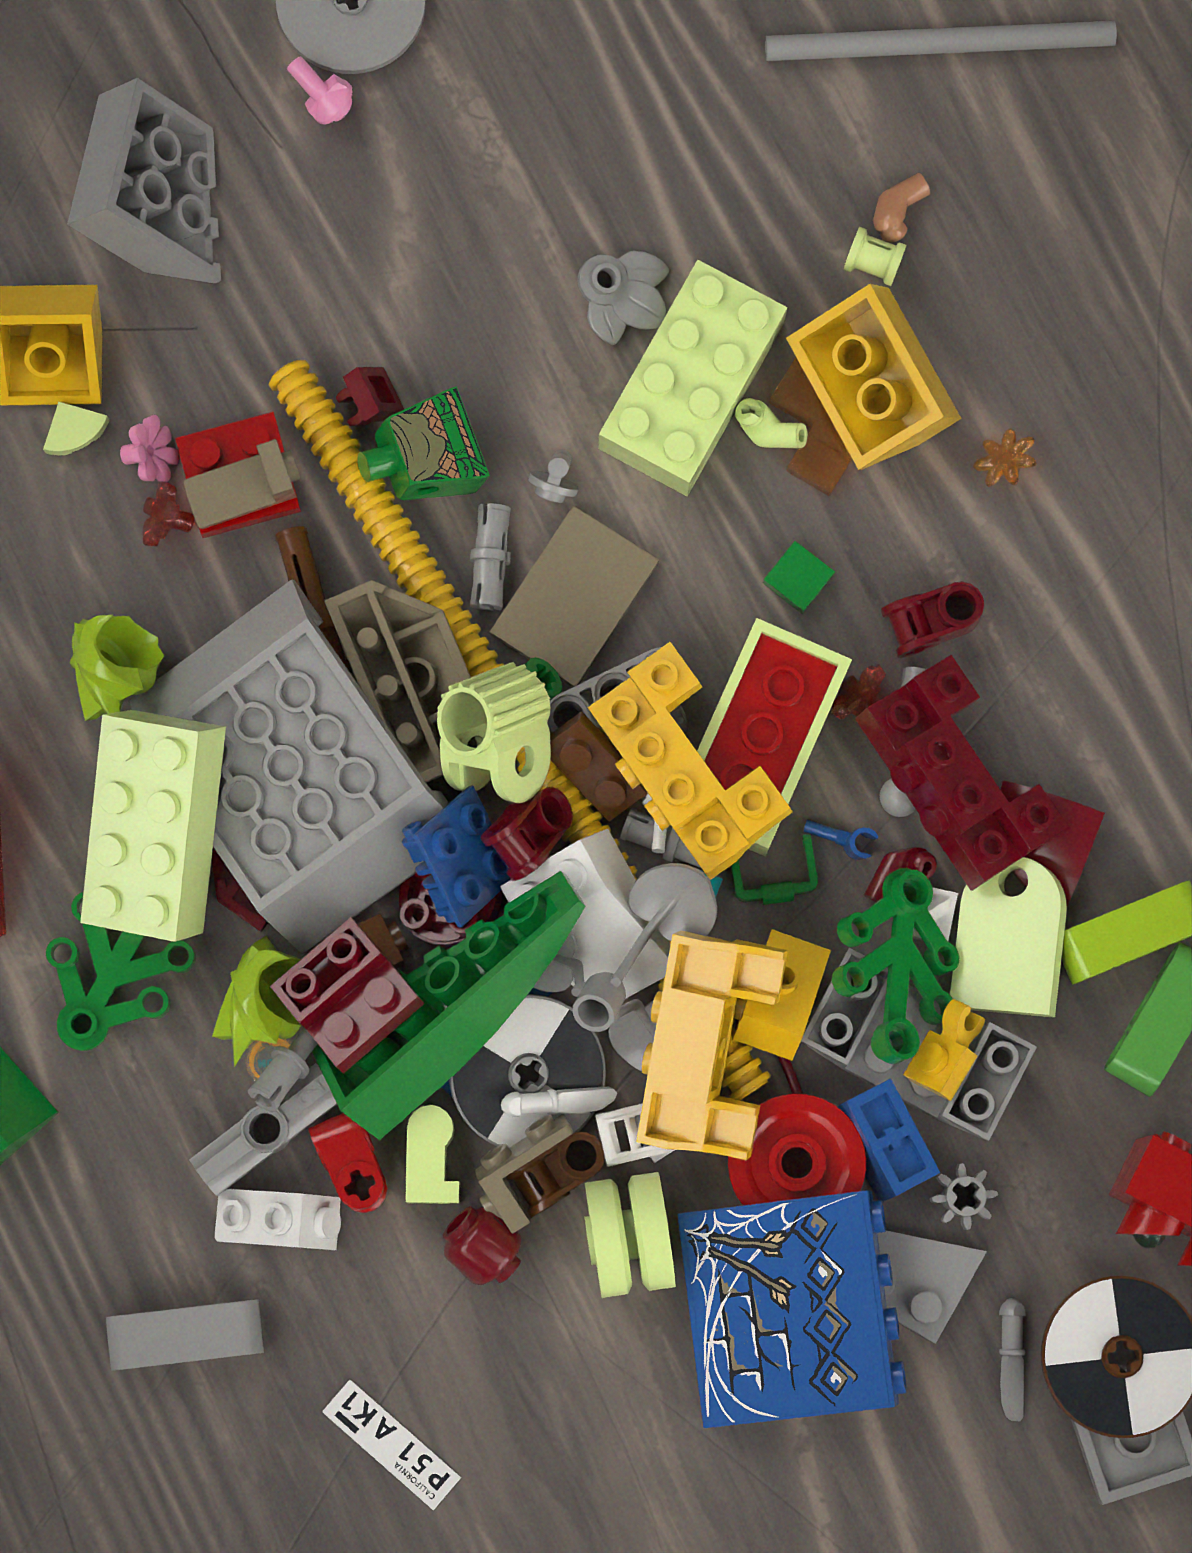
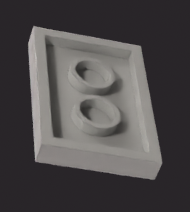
M1123 1341L1116 1342V1351L1108 1353L1109 1363L1118 1364L1120 1372L1127 1371V1362L1135 1360L1134 1350L1125 1349ZM1183 1412L1164 1428L1154 1433L1134 1438H1114L1100 1435L1083 1428L1071 1419L1098 1502L1101 1505L1192 1476V1437Z

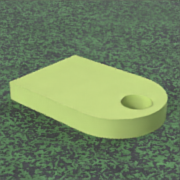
M1023 857L973 891L966 884L960 903L956 938L959 965L953 970L950 995L953 999L969 1005L972 1008L971 1010L1055 1018L1067 905L1063 888L1059 880L1049 869L1032 859ZM1022 869L1028 876L1027 888L1022 894L1010 897L1004 888L1005 879L1012 871Z

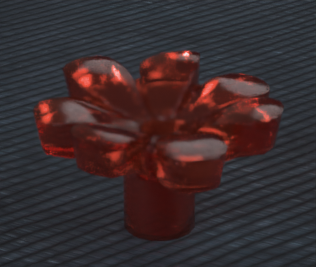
M160 482L156 490V499L149 496L145 501L143 512L150 515V518L144 522L142 530L143 544L145 546H158L160 539H165L172 528L189 533L194 525L195 518L193 513L180 510V506L176 504L175 499L176 486L168 482Z
M880 664L875 667L874 665L867 667L861 673L859 681L854 675H851L842 683L841 688L847 693L838 696L834 700L831 714L839 719H844L850 714L857 717L867 707L881 700L878 697V693L882 690L880 684L885 678L886 673Z

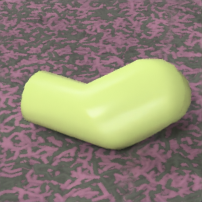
M753 398L743 399L736 406L735 417L756 445L764 448H803L806 445L808 432L804 423L781 422L765 403Z

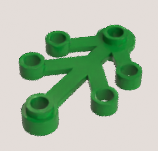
M899 868L889 873L882 886L883 898L862 913L855 912L843 917L837 924V934L840 941L848 947H856L868 942L873 936V929L893 917L891 937L859 961L849 962L837 967L832 974V984L837 993L844 997H850L864 991L868 986L869 980L888 967L883 1023L874 1030L871 1038V1048L877 1058L889 1064H896L912 1058L916 1055L920 1046L917 1029L906 1019L909 977L922 996L919 1002L921 1017L928 1024L937 1025L942 1023L944 1010L953 998L949 993L942 990L934 975L941 976L955 970L959 965V953L952 943L947 942L927 909L933 898V889L929 879L922 872L909 868ZM852 923L856 925L859 936L854 934ZM914 928L927 946L923 957L913 942ZM938 952H940L944 958V965L939 960ZM847 972L853 977L854 986L848 982ZM934 1001H936L940 1007V1014H938L935 1010Z
M84 892L79 893L73 899L71 905L72 913L79 921H81L79 907L83 902ZM82 923L97 978L86 996L76 966L80 956L78 946L72 940L65 937L53 939L46 948V958L57 969L66 1001L65 1007L60 1011L57 1018V1032L60 1039L72 1049L88 1051L104 1042L111 1027L144 1017L159 1019L165 1016L170 1009V997L164 990L155 986L143 989L135 1000L107 1006L117 987L170 971L175 973L189 971L195 964L196 954L188 943L181 940L173 941L162 952L132 960L145 937L144 935L123 931L112 950L106 928ZM61 944L69 945L72 950L71 958L65 963H58L54 958V951ZM180 947L187 949L189 954L188 961L182 966L172 965L170 961L172 951ZM152 993L160 994L163 998V1006L157 1012H148L145 1008V999ZM83 1014L88 1015L92 1021L90 1030L84 1034H78L73 1026L75 1019Z

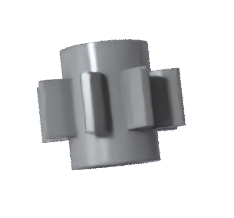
M962 1163L956 1166L957 1178L951 1180L943 1174L936 1176L937 1181L944 1188L941 1195L931 1197L930 1202L943 1204L946 1212L941 1217L940 1221L942 1223L949 1222L954 1216L961 1217V1226L964 1230H969L972 1225V1215L977 1214L986 1220L992 1217L990 1212L984 1208L986 1199L998 1196V1192L985 1190L981 1183L987 1174L985 1170L976 1173L974 1177L967 1176L966 1167ZM971 1185L974 1189L970 1195V1198L975 1202L973 1208L963 1206L957 1209L953 1205L957 1199L956 1194L952 1191L953 1187L962 1188Z

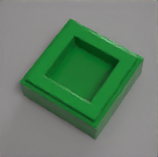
M794 541L763 579V584L803 614L834 576L835 571L798 542Z

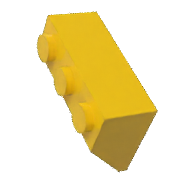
M868 284L786 337L858 470H863L916 447L962 419L888 287Z

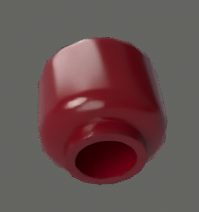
M472 1206L465 1208L449 1223L443 1233V1238L446 1240L444 1246L445 1258L475 1285H484L494 1279L502 1283L516 1271L521 1263V1259L516 1256L521 1246V1235L518 1231L512 1234L503 1219L492 1212L485 1211L484 1207L476 1210Z

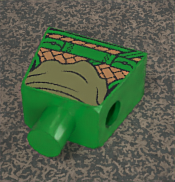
M457 386L449 388L385 419L375 433L378 447L359 452L357 458L360 473L366 482L389 477L395 495L400 500L473 494L478 491L490 476Z

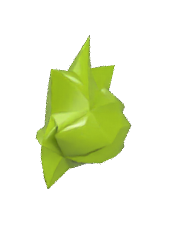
M100 615L90 620L82 619L79 623L74 622V634L72 636V650L74 654L70 659V664L76 671L77 686L85 721L97 719L105 713L121 712L125 698L145 693L155 683L157 668L164 657L158 646V637L136 624L129 616Z
M267 936L251 945L243 954L237 969L230 973L232 982L225 995L212 1037L221 1040L232 1039L234 1067L253 1041L277 1044L278 1038L289 1039L302 1026L270 987L299 962L300 959L277 951Z

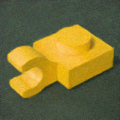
M956 999L951 1000L943 1013V1030L941 1035L931 1030L928 1031L918 1052L912 1058L903 1075L914 1084L951 1101L977 1058V1055L968 1047L981 1032L985 1019L971 1012L972 1008L969 1005Z

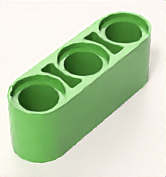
M1180 941L1172 950L1104 1067L1106 1072L1149 1098L1163 1081L1192 1031L1191 947Z

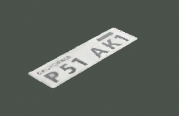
M351 1380L345 1384L322 1411L432 1510L438 1506L461 1479L455 1471Z

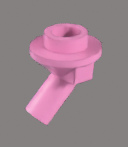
M302 56L289 64L287 67L288 72L310 96L305 102V106L318 123L326 125L345 117L352 105V86L349 82L335 74L324 82Z

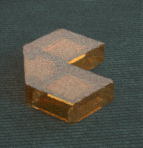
M795 357L772 394L769 403L811 428L808 432L806 445L797 450L786 471L830 497L853 459L798 359Z

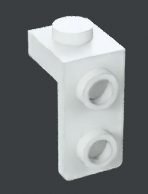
M226 1189L218 1195L215 1240L218 1242L336 1250L337 1237L341 1227L340 1197L301 1193Z

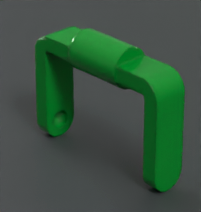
M802 835L808 874L807 882L792 884V881L763 884L758 889L743 890L738 859L731 865L736 898L741 902L762 900L763 905L791 902L794 901L795 895L812 893L818 884L811 835Z

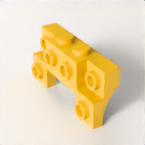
M669 642L627 672L630 678L587 708L623 757L615 765L630 787L634 789L642 784L652 798L644 806L662 831L670 825L704 873L711 880L734 864L760 837L793 812L761 766L727 790H724L670 714L682 702L703 687L672 643Z
M685 931L672 934L663 990L656 993L651 1008V1022L657 1023L654 1042L648 1043L642 1060V1073L648 1076L636 1142L663 1149L699 1151L743 1160L751 1157L760 1105L720 1096L737 998L772 1005L779 1002L788 950L739 939L731 942Z

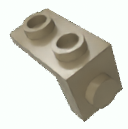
M275 439L257 445L259 455L185 479L183 486L197 526L200 529H204L296 498L291 482L301 478L291 450L281 453Z
M564 1114L555 1119L551 1115H547L537 1120L525 1130L527 1137L510 1148L506 1143L493 1148L480 1159L482 1166L475 1169L478 1182L486 1193L479 1198L485 1211L492 1212L503 1219L512 1234L529 1224L530 1220L527 1210L505 1177L573 1133L570 1122Z

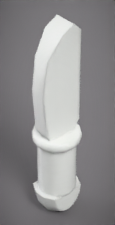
M609 1086L557 1091L548 1089L546 1092L523 1094L512 1092L502 1099L501 1108L505 1114L511 1117L537 1113H548L549 1115H555L557 1112L587 1113L605 1108L615 1100L617 1092Z

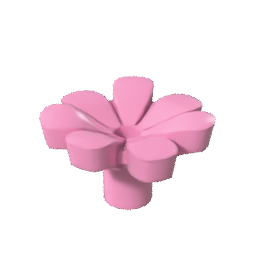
M152 415L143 419L142 424L139 423L130 428L128 435L133 444L123 445L120 450L122 462L126 465L139 463L138 476L141 480L154 481L157 479L159 482H168L171 479L168 465H177L179 463V452L175 448L166 446L171 441V432L167 426L160 427L159 417Z

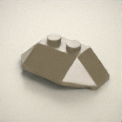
M373 580L325 600L326 607L363 693L424 781L427 783L443 776L440 760L441 736L437 725V707L442 700L441 694L449 692L448 687L450 685L471 678L444 611Z

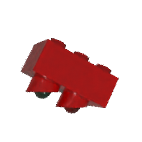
M1163 1131L1161 1135L1154 1134L1135 1140L1109 1193V1196L1129 1206L1116 1234L1133 1235L1135 1241L1140 1246L1150 1249L1161 1245L1166 1236H1180L1183 1233L1190 1237V1240L1177 1266H1192V1154L1189 1153L1192 1145L1171 1133Z

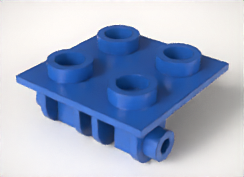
M473 785L466 788L424 826L421 821H416L402 829L405 836L402 840L404 848H407L414 863L422 862L415 868L419 876L431 874L423 880L422 885L424 889H429L427 891L436 907L437 915L439 917L444 916L447 923L455 922L458 928L466 924L502 890L501 885L511 880L507 875L509 867L492 845L486 846L481 840L482 834L492 823Z

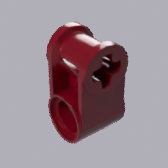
M961 581L926 593L904 597L882 607V616L889 618L899 647L895 650L897 657L905 658L919 654L940 643L973 631L982 616L984 600L978 588L971 583ZM953 598H963L971 604L973 615L966 620L953 619L947 613L945 604ZM907 617H908L909 620H910V623H911V626H912V628H913L914 634H913V632H912V630H911V627H910V624H909V621H908Z
M546 787L538 791L534 797L526 802L510 804L497 821L482 834L481 840L486 846L492 845L509 867L507 875L512 881L526 877L547 860L551 849L572 824L573 812L571 804L559 789Z

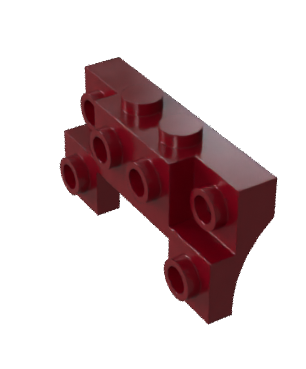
M950 655L913 677L904 686L867 707L855 720L890 770L895 786L907 795L919 813L924 829L936 838L969 889L973 891L1069 826L1040 784L1008 802L951 718L976 702L980 696L956 660Z

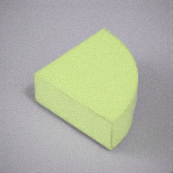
M58 402L43 450L46 454L60 456L68 455L84 448L101 437L109 423L108 416Z

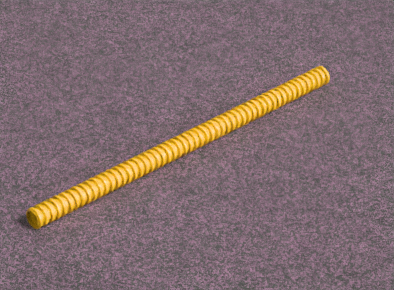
M296 360L280 368L272 376L269 387L272 391H279L277 399L280 404L288 405L285 409L289 417L296 418L294 425L297 430L305 431L302 437L306 443L313 444L311 448L313 455L321 456L319 463L322 469L330 470L328 474L330 481L338 482L337 492L341 496H347L345 500L348 509L354 508L356 510L353 516L357 522L363 521L362 530L364 534L372 535L373 538L370 541L372 546L381 549L379 553L381 560L389 561L388 571L391 575H398L396 583L399 588L405 587L407 589L406 595L444 611L471 677L504 665L503 663L497 664L495 661L498 658L495 650L489 651L487 649L489 645L488 639L486 637L480 638L478 635L481 631L477 623L471 624L469 621L472 618V614L469 610H462V599L460 597L454 598L452 595L455 589L452 584H445L446 574L444 571L436 570L435 567L438 563L435 557L428 558L429 548L426 544H419L420 534L418 531L410 530L412 522L408 517L403 518L401 516L403 513L401 505L393 504L395 496L392 491L384 490L386 487L385 480L381 478L366 482L363 479L357 459L361 444L358 439H351L352 430L350 426L342 425L344 421L340 412L334 413L335 403L332 399H325L327 391L323 386L316 385L319 381L316 374L308 373L310 365L307 360ZM524 747L519 750L515 759L520 764L517 767L519 773L524 768L526 762ZM550 760L548 773L540 790L546 787L559 789L567 797L573 812L572 824L562 835V840L564 842L570 841L573 844L580 839L605 829H609L611 832L608 825L602 826L600 823L602 819L601 813L599 811L593 812L591 809L593 804L583 797L578 788ZM615 838L614 841L616 842L617 846H619L620 843L618 839ZM622 852L621 854L625 861H627L629 856L626 852ZM634 865L630 866L629 868L634 878L637 880V878L635 877L637 869ZM665 977L661 979V983L658 984V988L660 991L663 990ZM732 1026L722 1087L728 1086L732 1092L729 1098L740 1101L768 1083L771 1075L768 1071H761L759 1065L762 1061L759 1057L753 1059L750 1051L753 1050L752 1046L733 1040L735 1029Z

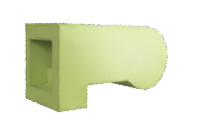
M422 1106L415 1110L409 1118L407 1125L406 1203L460 1204L461 1183L459 1181H446L447 1146L454 1136V1123L449 1114L439 1106Z

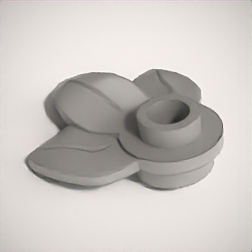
M630 251L618 259L604 254L588 259L579 270L578 287L583 297L589 301L587 320L593 332L610 345H615L622 337L626 325L643 330L659 328L666 316V308L659 291L654 287L667 276L669 272L667 265L656 256L643 251ZM599 271H605L611 276L612 284L610 288H604L599 285L597 281Z

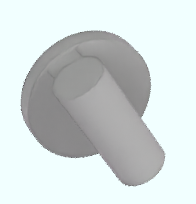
M561 449L553 454L548 465L550 474L538 471L530 472L528 481L536 486L534 492L536 495L558 503H563L565 496L575 497L577 495L578 486L562 479L567 474L572 463V456L568 451Z

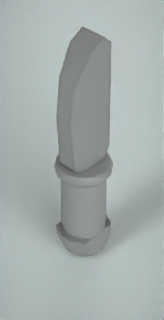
M1009 1298L1001 1305L999 1315H1002V1348L999 1349V1354L1003 1355L1000 1381L1001 1403L1006 1418L1011 1421H1021L1024 1414V1360L1022 1355L1026 1353L1025 1349H1023V1316H1026L1024 1306L1018 1299Z

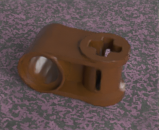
M575 1132L506 1176L507 1180H514L529 1205L527 1214L530 1219L570 1195V1191L590 1180L602 1170L606 1162L602 1142L590 1133ZM580 1140L590 1142L595 1147L597 1153L595 1164L586 1171L573 1169L567 1159V1152L570 1146ZM531 1172L534 1174L535 1178L544 1191L543 1195L540 1193L534 1181L532 1180L530 1176Z

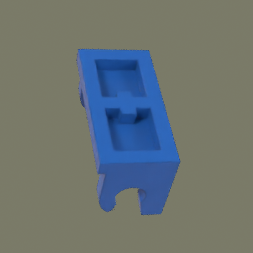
M891 1078L837 1106L851 1119L862 1138L866 1155L865 1176L878 1200H882V1202L889 1200L940 1173Z

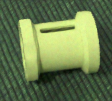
M859 227L844 270L851 272L854 269H858L882 278L884 284L892 286L907 245L900 242L897 245H893L867 235V229Z

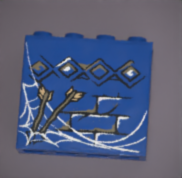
M859 1191L678 1214L703 1428L890 1408L899 1405L898 1394L907 1393L906 1375L903 1361L894 1362L891 1340L900 1339L899 1321L896 1307L887 1308L884 1287L893 1286L892 1267L889 1254H880L877 1233L886 1232L885 1213L882 1200L873 1201L872 1191Z

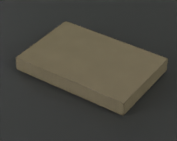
M573 505L490 630V636L528 660L535 657L544 659L557 671L561 681L573 688L581 683L658 566L659 559Z

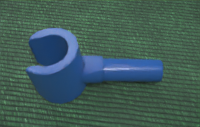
M808 819L803 831L843 846L846 854L854 860L872 857L868 853H862L857 850L855 839L858 835L871 840L878 839L877 833L870 828L863 827L848 832Z

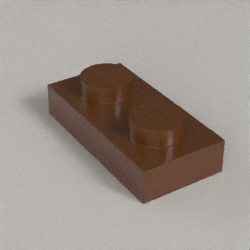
M582 711L550 734V760L608 821H611L647 795L648 792L642 784L634 789L630 787L615 765L623 757Z

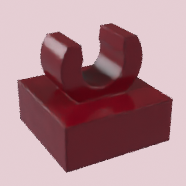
M356 367L343 376L347 388L342 389L337 394L336 400L338 403L354 401L358 408L357 414L347 420L349 426H366L371 422H384L391 415L404 410L384 367Z

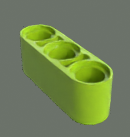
M1190 880L1065 930L1061 960L1072 985L1192 937V884Z

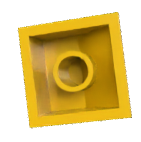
M98 285L0 286V405H58V402L65 404H101L102 322Z

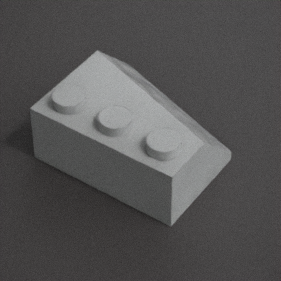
M135 78L100 94L67 225L145 273L208 283L220 282V263L213 262L212 239L219 237L218 219L211 217L210 189L216 187L213 128L139 78Z

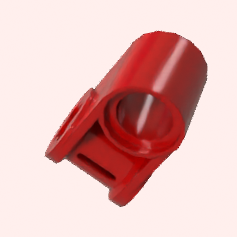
M344 1113L309 1127L308 1130L325 1170L328 1171L342 1202L355 1212L360 1213L372 1212L379 1208L386 1199L388 1188L386 1179L375 1156V1148L368 1131ZM361 1174L367 1181L375 1179V1184L369 1188L370 1197L366 1200H362L357 1194L349 1195V1190L356 1186L354 1178Z

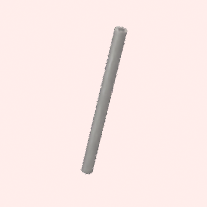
M1115 21L769 35L765 36L766 61L1106 47L1116 45L1117 30Z

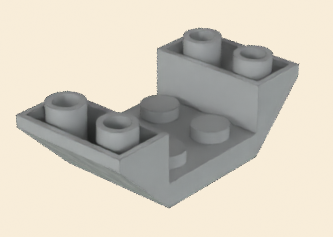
M848 948L840 966L849 962H857L864 955ZM886 967L871 978L864 991L850 997L838 994L831 981L803 1034L801 1042L841 1069L873 1086H877L891 1078L903 1102L939 1121L989 1141L1037 1047L991 1022L987 1023L968 1047L977 1055V1058L954 1097L949 1101L914 1084L903 1075L912 1058L896 1064H889L877 1058L872 1051L871 1038L874 1030L883 1023L888 968ZM847 972V980L854 986L853 977ZM909 985L906 1019L917 1029L921 1045L929 1030L941 1035L943 1025L942 1023L931 1025L923 1020L919 1012V1002L922 996L916 988ZM934 1001L935 1010L938 1014H940V1007L938 1003Z

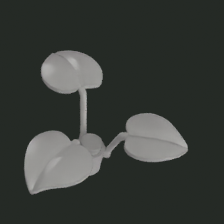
M680 863L655 866L645 871L635 881L629 895V906L634 914L649 923L643 929L614 974L610 972L596 973L584 982L583 964L580 960L572 958L577 949V940L571 931L559 952L533 987L545 992H559L570 987L574 979L575 985L571 993L577 997L573 1005V1016L577 1023L593 1032H601L609 1028V1039L613 1048L627 1063L642 1071L645 1049L648 1043L654 1042L657 1023L651 1022L653 1001L645 1007L639 999H633L623 1005L626 998V990L622 982L656 929L669 941L672 939V934L679 931L707 936L717 918V902L710 879L699 869Z

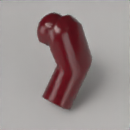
M911 847L887 853L880 862L864 896L875 903L883 898L882 886L886 876L899 868L918 870L929 879L937 869L935 856L921 847Z

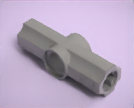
M315 1063L309 1068V1074L304 1079H297L276 1111H267L259 1105L250 1109L242 1120L189 1159L202 1180L216 1196L220 1195L272 1154L283 1150L293 1138L337 1106L319 1066ZM264 1115H273L280 1123L281 1131L279 1137L270 1144H260L253 1135L255 1122Z

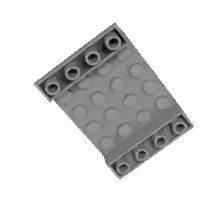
M291 579L157 679L153 687L147 692L136 695L129 702L131 709L136 711L226 726L213 847L258 913L301 954H305L327 938L350 917L355 918L417 873L415 868L422 862L414 863L407 848H404L402 840L405 836L402 829L416 821H421L424 826L445 808L449 802L441 791H433L426 784L318 628L323 623V620L296 581Z

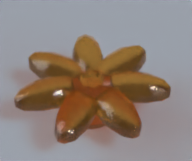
M1009 428L1002 436L1001 445L989 439L983 441V447L989 455L975 461L973 467L977 471L989 470L985 479L988 487L996 484L1003 474L1011 485H1017L1020 468H1030L1037 464L1035 458L1024 454L1034 445L1035 439L1027 436L1016 442L1015 431Z

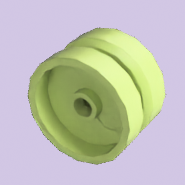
M659 1172L631 1176L628 1182L631 1209L628 1210L621 1209L618 1186L612 1179L586 1182L585 1191L589 1216L584 1217L591 1265L597 1266L601 1298L629 1293L632 1287L629 1260L638 1259L642 1283L649 1291L676 1287L669 1229Z

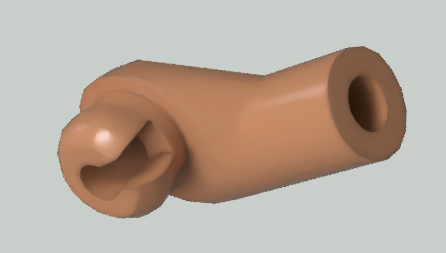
M917 173L885 190L879 196L873 224L875 230L880 231L883 241L893 243L901 240L907 233V226L903 222L907 207L930 195L929 186L922 174Z

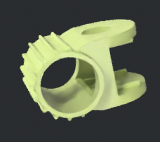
M514 662L450 685L448 687L449 692L441 694L442 700L437 707V725L441 736L440 760L444 778L452 788L464 791L473 785L475 790L478 791L491 779L497 795L506 801L523 803L530 800L540 790L550 765L551 745L547 721L550 716L551 707L550 697L544 687L545 683H542L536 677V671L530 672L526 669L525 664L517 667ZM472 737L476 739L477 748L467 746ZM524 747L525 766L517 774L515 759L519 750Z

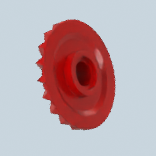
M786 1094L771 1098L760 1104L751 1157L743 1160L728 1156V1170L733 1190L740 1203L744 1206L859 1192L865 1178L866 1155L859 1132L851 1119L841 1109L816 1096ZM799 1148L810 1156L812 1167L807 1176L792 1178L783 1171L781 1160L783 1155L790 1149Z

